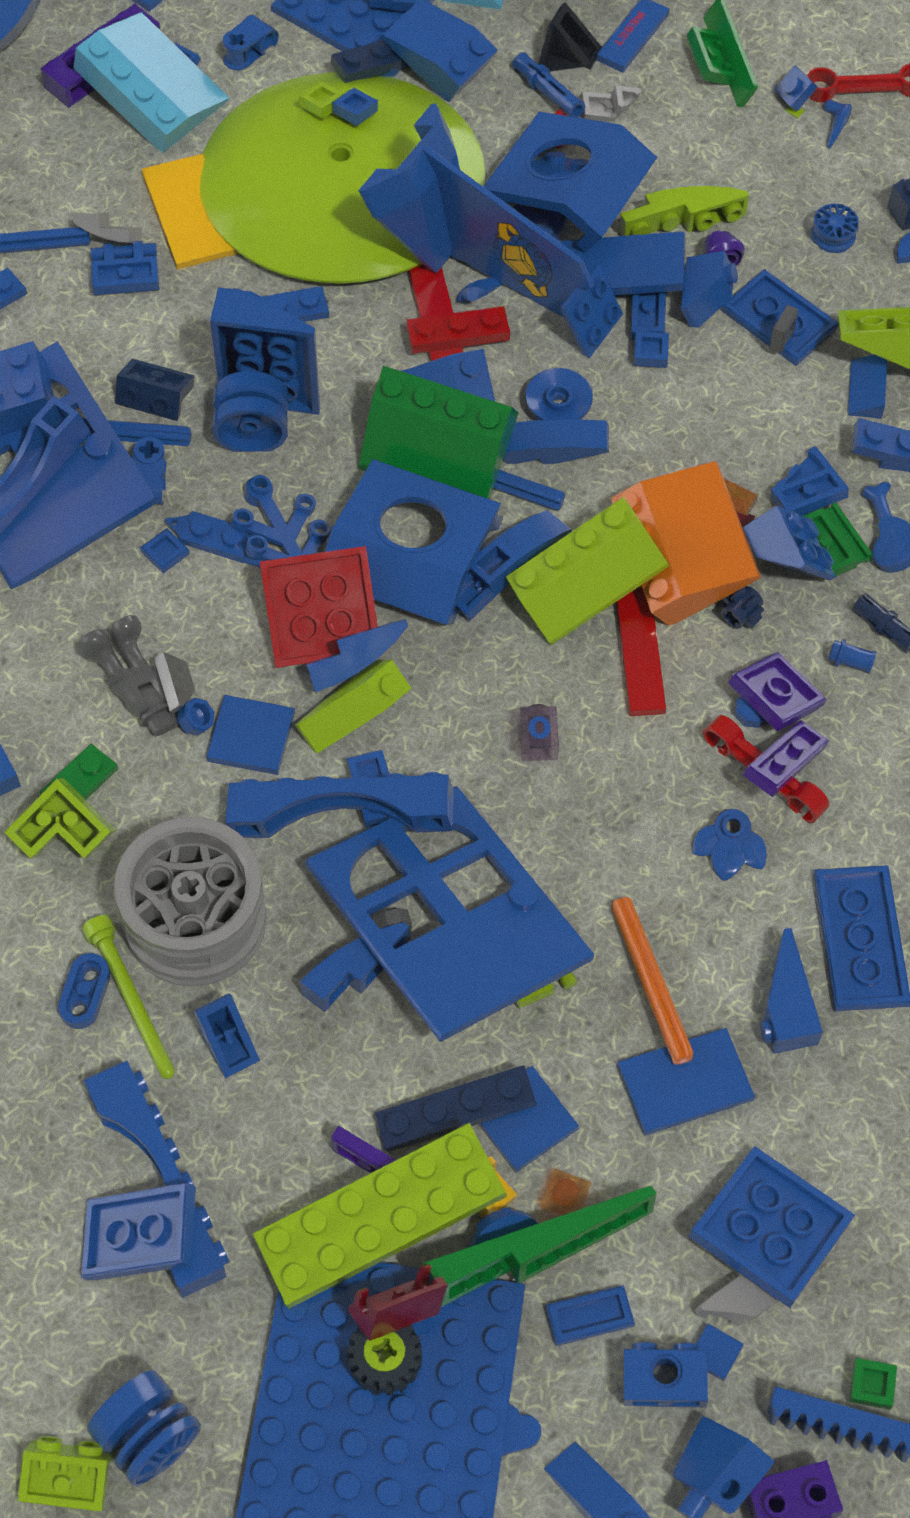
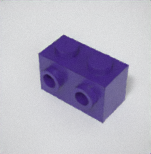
M827 1460L763 1477L745 1499L751 1518H838L844 1511Z

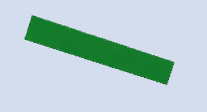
M650 1185L424 1262V1266L431 1265L429 1281L432 1284L434 1279L442 1276L448 1284L441 1307L508 1272L511 1273L517 1284L652 1213L657 1193Z

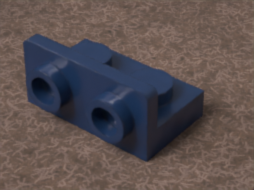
M132 358L117 374L115 404L177 421L181 413V402L194 387L195 375Z

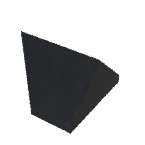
M566 2L561 4L548 26L538 63L539 65H545L550 72L582 67L591 69L597 60L598 52L602 49L599 42Z

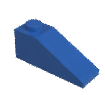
M787 928L783 931L764 1020L760 1021V1032L763 1042L765 1044L771 1043L774 1054L816 1046L819 1044L823 1034L792 928Z
M576 1441L544 1468L584 1518H650L638 1502Z

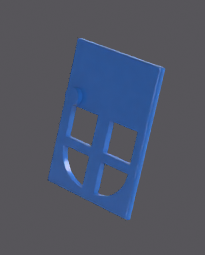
M58 341L40 351L47 362L51 383L59 385L69 392L60 400L74 410L80 408L95 433L91 434L86 439L85 444L70 456L0 534V571L10 589L36 578L159 502ZM28 428L0 436V455L10 449H13L14 453L17 454Z
M458 786L453 788L452 830L463 833L474 842L431 864L405 833L411 829L393 818L322 851L305 861L307 868L439 1042L448 1039L593 961L594 958L592 950ZM379 845L404 877L357 900L350 884L351 873L359 859L366 852ZM487 856L510 884V890L468 912L442 878ZM416 892L442 926L395 949L369 915Z

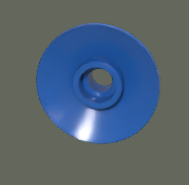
M552 368L538 373L531 379L526 389V404L530 412L539 420L582 419L589 412L593 402V392L589 382L579 373L565 368ZM562 400L564 403H555L553 401Z

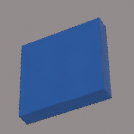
M224 695L207 753V762L278 775L294 719L295 708Z
M533 1066L526 1069L537 1106L478 1124L515 1173L579 1130L577 1122Z

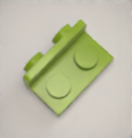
M38 1437L37 1441H31L23 1451L18 1502L102 1512L105 1506L109 1464L113 1460L114 1452H104L95 1441H82L78 1443V1446L62 1444V1439L58 1437Z

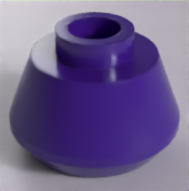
M714 231L704 241L702 255L725 251L730 263H734L737 266L743 259L745 247L730 232Z

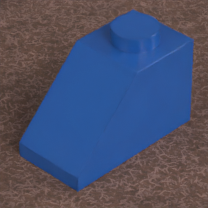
M725 251L687 257L681 311L690 327H700L732 298L733 284L737 283L738 274L735 264L730 263Z

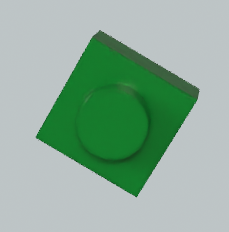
M856 1358L853 1364L849 1402L891 1410L894 1402L897 1365Z

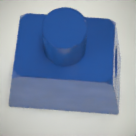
M702 1416L674 1470V1478L689 1489L677 1511L686 1518H703L709 1507L713 1505L727 1514L734 1513L775 1461L750 1439Z

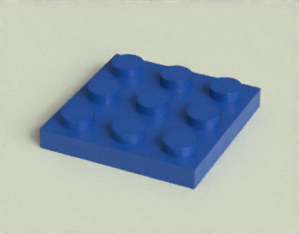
M754 1146L693 1227L689 1238L781 1303L791 1308L847 1229L855 1214Z

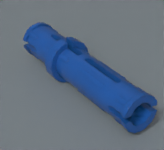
M525 52L519 53L512 62L513 69L527 79V83L532 89H539L553 103L567 113L568 116L578 118L583 114L586 107L584 105L585 102L556 80L545 65H539Z

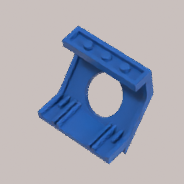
M539 111L483 187L505 203H516L556 211L565 215L584 232L576 244L586 252L604 236L658 157L621 124ZM558 145H578L591 153L589 162L583 168L565 176H544L534 171L531 167L537 155L548 148Z
M372 459L334 524L325 552L366 546L375 600L442 624L450 625L454 623L459 610L455 609L468 571L488 533L491 530H498L502 523L503 516L497 515L501 503ZM408 502L422 503L434 508L441 514L446 524V530L437 542L429 546L409 548L400 546L385 536L380 526L381 518L387 510L398 504Z

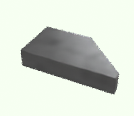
M163 651L154 659L169 711L175 713L195 692V687L187 662Z

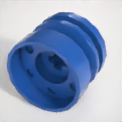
M154 1370L139 1374L119 1388L102 1404L87 1426V1432L104 1452L111 1453L122 1448L115 1459V1465L119 1470H127L126 1479L132 1486H140L147 1483L173 1465L195 1440L201 1430V1423L195 1416H186L188 1408L183 1403H176L167 1407L173 1397V1391Z

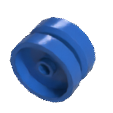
M240 371L229 374L218 381L214 388L213 435L221 446L234 452H269L283 445L288 437V389L281 380L270 374L258 371Z

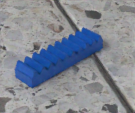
M776 1386L771 1393L767 1409L770 1425L775 1426L782 1417L785 1418L787 1430H792L796 1422H800L803 1434L805 1435L814 1426L818 1428L819 1439L822 1440L829 1431L834 1432L835 1443L840 1444L845 1436H850L851 1446L854 1449L864 1440L867 1443L868 1453H873L878 1445H882L884 1457L889 1458L895 1449L899 1450L901 1462L905 1463L910 1457V1424Z

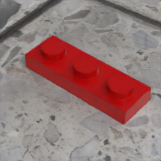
M504 306L406 319V328L412 354L510 340L511 332Z

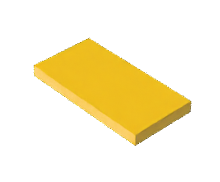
M203 154L142 168L143 178L177 270L239 254L219 235L209 220L203 206L200 194L201 173L205 161Z

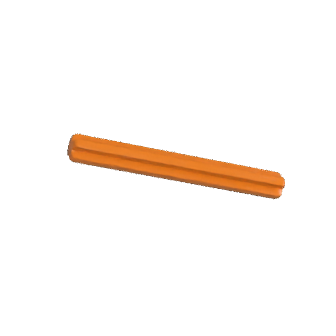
M629 897L616 899L612 903V911L672 1061L676 1065L688 1063L693 1059L692 1047L633 902Z

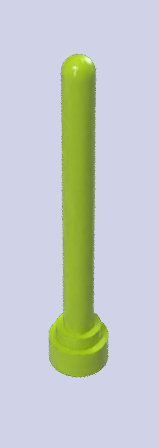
M109 915L96 916L82 926V931L88 943L93 944L95 948H100L161 1077L171 1079L175 1075V1068L113 942L115 940V926Z

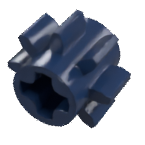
M746 586L723 598L724 601L720 604L722 607V618L733 628L739 629L746 624L752 629L762 619L761 613L764 611L762 607L763 599L750 586Z

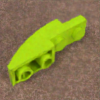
M720 186L677 187L645 194L644 206L620 214L619 234L621 236L650 234L662 229L671 231L681 223H683L687 232L697 229L699 231H706L714 224L726 220L728 222H735L743 215H746L749 194L746 190Z

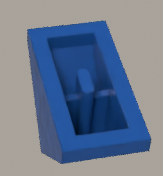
M230 993L195 1010L198 1029L225 1078L260 1061Z

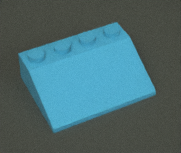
M142 12L98 30L76 47L74 69L162 153L230 99Z

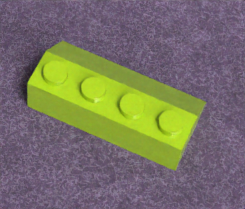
M622 497L507 575L506 578L527 612L549 643L553 645L670 565L627 500Z

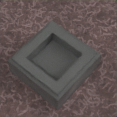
M789 305L786 306L773 328L769 349L778 353L784 350L795 331L799 313L798 309Z

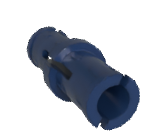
M864 593L855 602L852 611L869 622L875 628L874 632L879 636L883 634L907 654L910 651V628L897 618L898 614L893 610L888 611L870 595Z

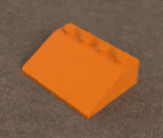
M716 461L640 481L611 498L612 503H615L622 497L627 500L670 565L642 584L651 613L665 624H676L761 578L722 472Z

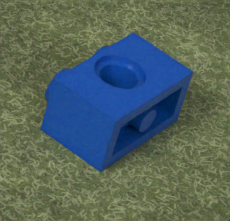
M645 1342L632 1344V1349H624V1406L707 1408V1350H698V1345L693 1343H677L673 1345V1350L657 1349V1344ZM669 1365L677 1372V1378L670 1384H662L655 1379L653 1373L657 1367Z

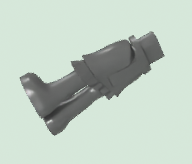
M128 615L119 619L110 630V639L103 629L93 630L86 634L78 644L80 652L86 658L98 662L109 674L106 682L112 687V691L122 699L127 708L140 720L141 725L149 727L154 736H160L175 729L179 723L174 713L169 711L157 668L150 667L137 646V639L142 630L138 617ZM112 644L120 652L130 668L122 666L113 651Z

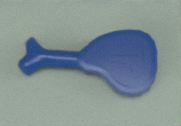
M883 481L876 487L871 485L865 486L862 496L873 503L879 519L880 535L872 552L874 562L882 571L894 573L910 567V524L901 518L892 516L886 500L891 484Z

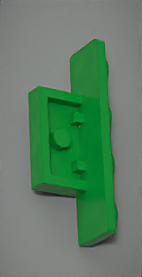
M715 0L703 17L707 29L692 26L686 36L703 80L729 85L737 107H744L755 94L758 84L725 0Z

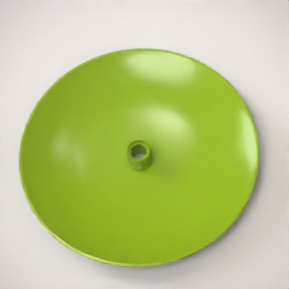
M336 72L319 73L290 79L273 85L242 102L225 117L211 135L203 152L205 161L201 173L200 194L207 216L219 235L239 254L253 263L284 276L320 283L366 282L397 275L423 264L372 217L358 190L377 168L397 169L421 141L414 124L431 104H437L450 130L460 170L482 186L485 185L484 158L479 142L464 118L449 104L431 92L394 77L377 75L344 83ZM320 81L327 83L344 94L354 87L378 100V111L356 126L333 112L324 119L300 106L299 95Z

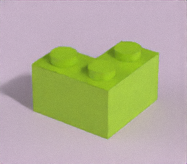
M59 778L4 833L30 859L38 857L59 835L83 858H87L116 829L64 778Z

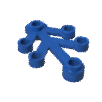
M256 475L249 479L244 492L245 500L253 506L262 508L271 527L255 521L252 512L247 509H237L233 513L232 527L238 532L253 534L247 540L246 554L253 559L267 561L317 553L321 544L329 537L330 525L326 521L317 519L311 522L308 531L309 540L302 552L296 542L307 517L314 512L316 506L315 498L306 493L298 495L294 504V513L287 525L272 498L273 485L271 481L263 475ZM302 503H307V504H309L310 506H309V507H304V506H302L301 504H302ZM238 519H244L247 522H241ZM321 529L324 533H318L315 530ZM267 541L282 546L285 553L269 548ZM252 545H257V546H259V547H261V548H260V549H257V548H254Z

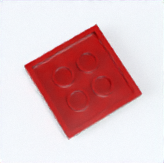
M366 546L260 561L276 668L306 664L339 654L340 650L336 639L378 627Z

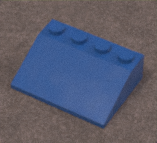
M218 287L210 318L218 381L229 374L240 371H258L270 374L281 380L288 389V411L319 415L321 408L315 328L254 292L243 291L238 288Z

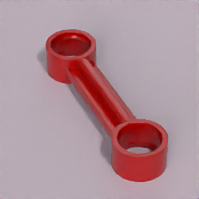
M910 63L904 65L899 73L837 76L829 68L818 67L812 69L807 75L813 82L820 81L830 85L827 88L818 87L809 97L810 100L819 103L833 99L836 93L899 91L904 96L910 97V82L904 79L910 77Z
M718 715L703 730V737L706 743L714 747L722 739L725 744L722 747H717L719 749L718 752L725 757L733 756L746 768L762 754L759 749L745 739L741 728L727 716ZM793 778L778 792L787 799L789 808L796 814L798 812L802 814L801 809L805 805L810 809L802 817L808 823H814L830 806L824 792L808 781L801 783Z

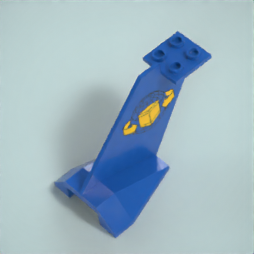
M431 104L414 124L421 141L397 169L377 168L358 190L372 217L431 272L437 273L452 255L564 317L582 354L590 358L623 315L600 264L594 263L588 271L581 257L462 172L459 167L457 152L450 130L437 104Z

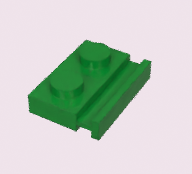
M837 502L832 503L831 507L827 509L821 508L803 516L805 518L809 517L817 526L819 535L816 537L821 547H824L833 559L831 568L835 576L856 568L862 562H870L872 557L871 551Z

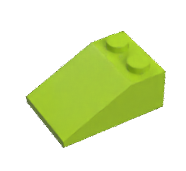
M910 307L838 310L842 341L910 369Z

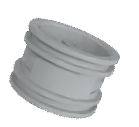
M181 817L169 819L150 827L140 834L123 853L116 868L114 881L116 905L123 922L128 946L134 958L146 971L160 980L172 984L202 986L217 983L233 976L249 963L258 951L265 935L267 914L258 859L252 847L238 832L224 823L208 818ZM222 880L233 881V883L227 887L216 886V884ZM159 883L167 885L160 891H153L154 887ZM232 914V915H233L232 918H231L229 921L226 922V920H227V919L230 917V915ZM156 918L161 926L156 928L149 926L148 924ZM189 934H199V936L186 937Z

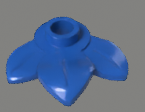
M728 809L721 812L713 825L704 827L697 833L693 843V854L696 856H711L713 869L722 881L732 878L744 863L761 870L766 863L767 853L764 840L751 830V822L748 816L737 809ZM727 822H737L740 830L736 833L729 832L726 827Z

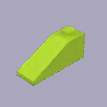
M392 659L375 660L303 717L295 726L311 749L318 754L387 710L412 688Z

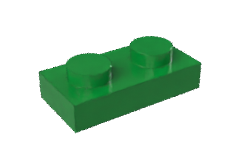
M91 743L40 791V795L56 779L64 778L87 800L118 770V765Z

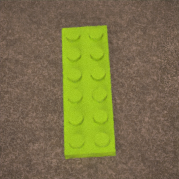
M468 1123L253 1233V1236L286 1306L290 1309L506 1198L507 1194L471 1124Z

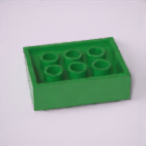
M383 366L371 401L358 469L366 471L372 459L490 499L519 412L513 407Z

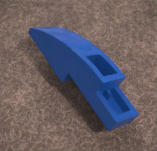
M858 418L853 429L852 453L878 459L879 468L910 472V431Z
M548 510L538 513L510 528L478 552L464 580L455 608L471 621L510 584L506 578L507 575L571 533L572 530Z

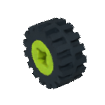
M410 1325L369 1341L361 1328L357 1326V1331L353 1332L350 1337L347 1351L348 1365L352 1377L355 1381L359 1382L361 1388L365 1391L367 1389L371 1390L374 1395L380 1396V1393H386L387 1396L394 1395L395 1391L400 1390L402 1392L407 1389V1385L410 1382L413 1383L417 1378V1373L420 1371L422 1363L421 1341L419 1336L416 1335L414 1328Z

